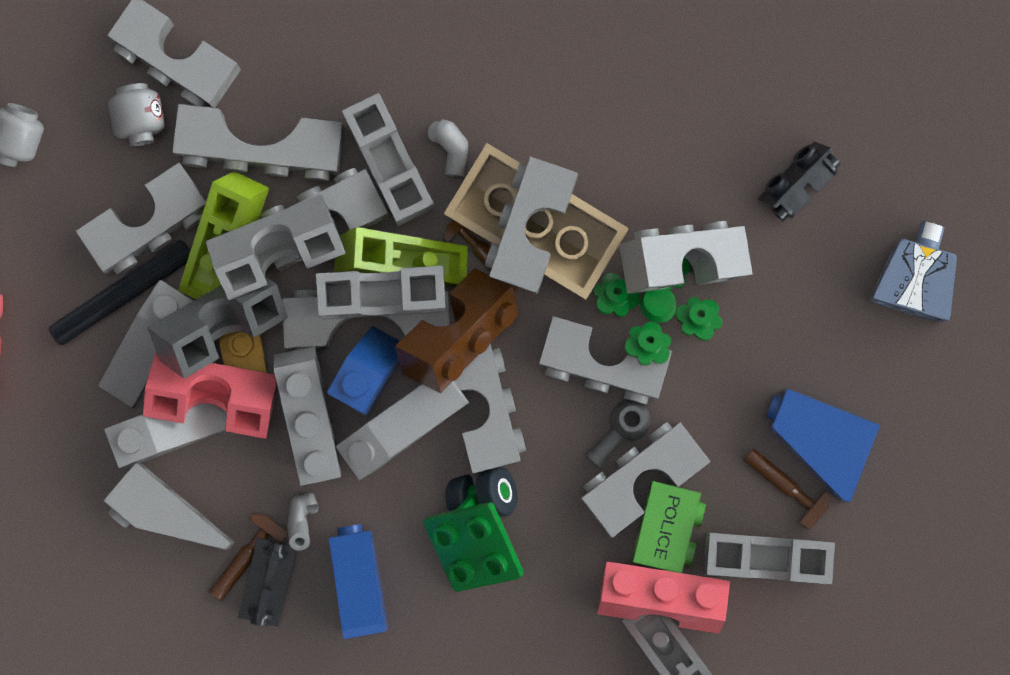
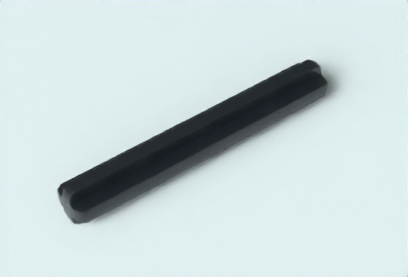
M178 240L49 327L51 336L57 344H66L156 284L159 280H162L186 264L191 250L184 241Z

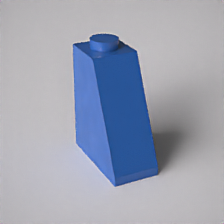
M372 326L345 359L327 394L369 417L399 364L395 346L400 341Z
M790 389L783 390L781 396L774 394L765 416L771 419L768 429L837 500L850 503L880 425Z
M361 524L337 528L338 536L329 538L343 639L386 632L389 626L372 530L363 532Z

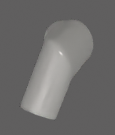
M307 492L301 496L298 493L290 500L287 530L289 544L294 550H304L310 544L307 515L315 514L319 510L316 496L312 492Z

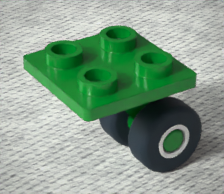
M496 467L482 471L476 480V485L473 484L472 476L469 474L451 479L445 494L449 512L428 516L423 521V525L452 589L455 592L520 579L524 571L500 517L513 513L517 505V488L511 474L502 467Z

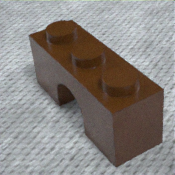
M476 268L449 293L456 323L448 326H434L421 320L395 346L403 375L440 394L452 381L457 380L463 370L479 354L485 352L489 344L505 328L509 327L519 315L513 286L490 278L488 274Z

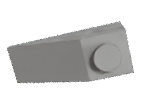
M159 280L136 315L98 386L131 408H134L145 391L156 352L148 327L193 302V300L162 280Z
M454 381L441 394L422 384L338 444L336 448L360 481L377 471L469 402Z
M204 403L193 406L187 412L184 424L145 417L142 414L104 430L118 467L126 469L134 466L135 463L145 462L225 431L227 414L219 406Z
M135 463L104 500L111 507L107 513L124 528L131 524L135 528L225 550L230 549L235 543L142 463Z
M642 615L638 618V621L622 620L625 627L660 675H712L670 617Z

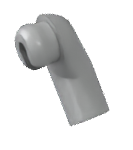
M446 119L434 121L428 128V137L432 142L439 143L447 152L445 175L465 178L468 140L453 122Z

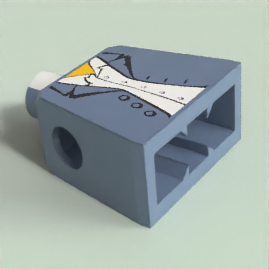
M921 221L915 242L906 239L898 240L894 244L869 295L868 302L941 324L949 321L952 309L957 255L939 249L945 228L934 223Z

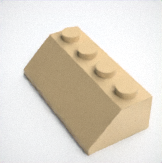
M486 143L444 215L489 242L500 245L505 229L498 227L505 204L514 205L519 189L513 188L512 184L520 162ZM572 194L565 215L550 210L536 212L528 220L525 233L526 238L534 247L551 253L544 275L586 300L629 228Z

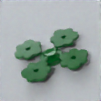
M685 258L682 261L684 283L674 286L676 288H682L685 285V276L690 272V263ZM608 273L603 277L602 284H597L593 289L594 296L598 298L596 302L597 310L605 315L614 312L616 316L624 317L627 315L628 309H635L640 303L642 314L652 321L645 323L642 328L639 326L632 327L629 332L630 338L624 346L626 354L630 357H637L638 363L642 366H648L651 362L663 364L669 358L670 352L668 347L671 344V337L668 334L662 333V329L657 323L669 321L675 315L676 320L682 324V333L687 336L694 334L700 341L710 340L714 330H718L722 326V319L717 316L719 306L713 300L701 301L698 297H691L687 305H680L676 309V299L670 291L673 286L661 290L647 291L640 300V295L637 292L627 294L625 279H621L615 273Z

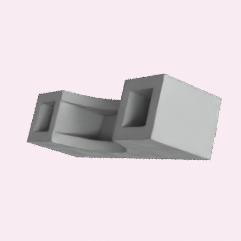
M178 104L173 154L177 158L183 159L182 165L189 167L207 168V162L223 163V169L232 172L245 173L248 171V166L264 168L265 175L288 177L289 171L305 172V179L327 182L329 181V175H339L345 128L342 122L301 118L292 133L285 139L271 145L256 146L239 140L229 131L224 114L219 108Z
M317 290L292 291V298H282L288 318L283 320L284 348L286 350H298L315 346L316 349H328L339 327L352 318L322 320L318 316ZM445 291L446 312L389 315L383 317L398 325L405 336L421 320L434 326L450 325L448 291Z

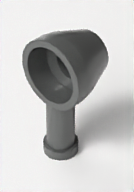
M625 400L613 408L609 418L611 430L592 451H588L585 454L599 469L623 440L635 441L647 433L650 428L651 417L648 409L643 404ZM627 412H634L638 415L639 423L636 427H629L625 424L624 416Z

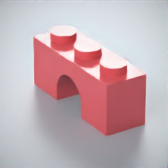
M155 352L145 386L143 416L184 424L187 412L193 406L204 403L214 404L222 408L227 414L226 432L266 439L275 405L276 377L275 374L211 363L184 379L161 363L157 352Z
M607 561L602 574L597 614L636 621L642 615H661L679 621L678 627L719 634L726 621L730 581Z

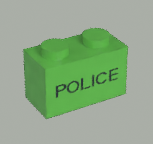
M650 481L643 509L645 513L641 517L631 561L677 573H682L684 566L691 567L696 549V543L690 542L693 526H701L706 503L699 502L701 493Z

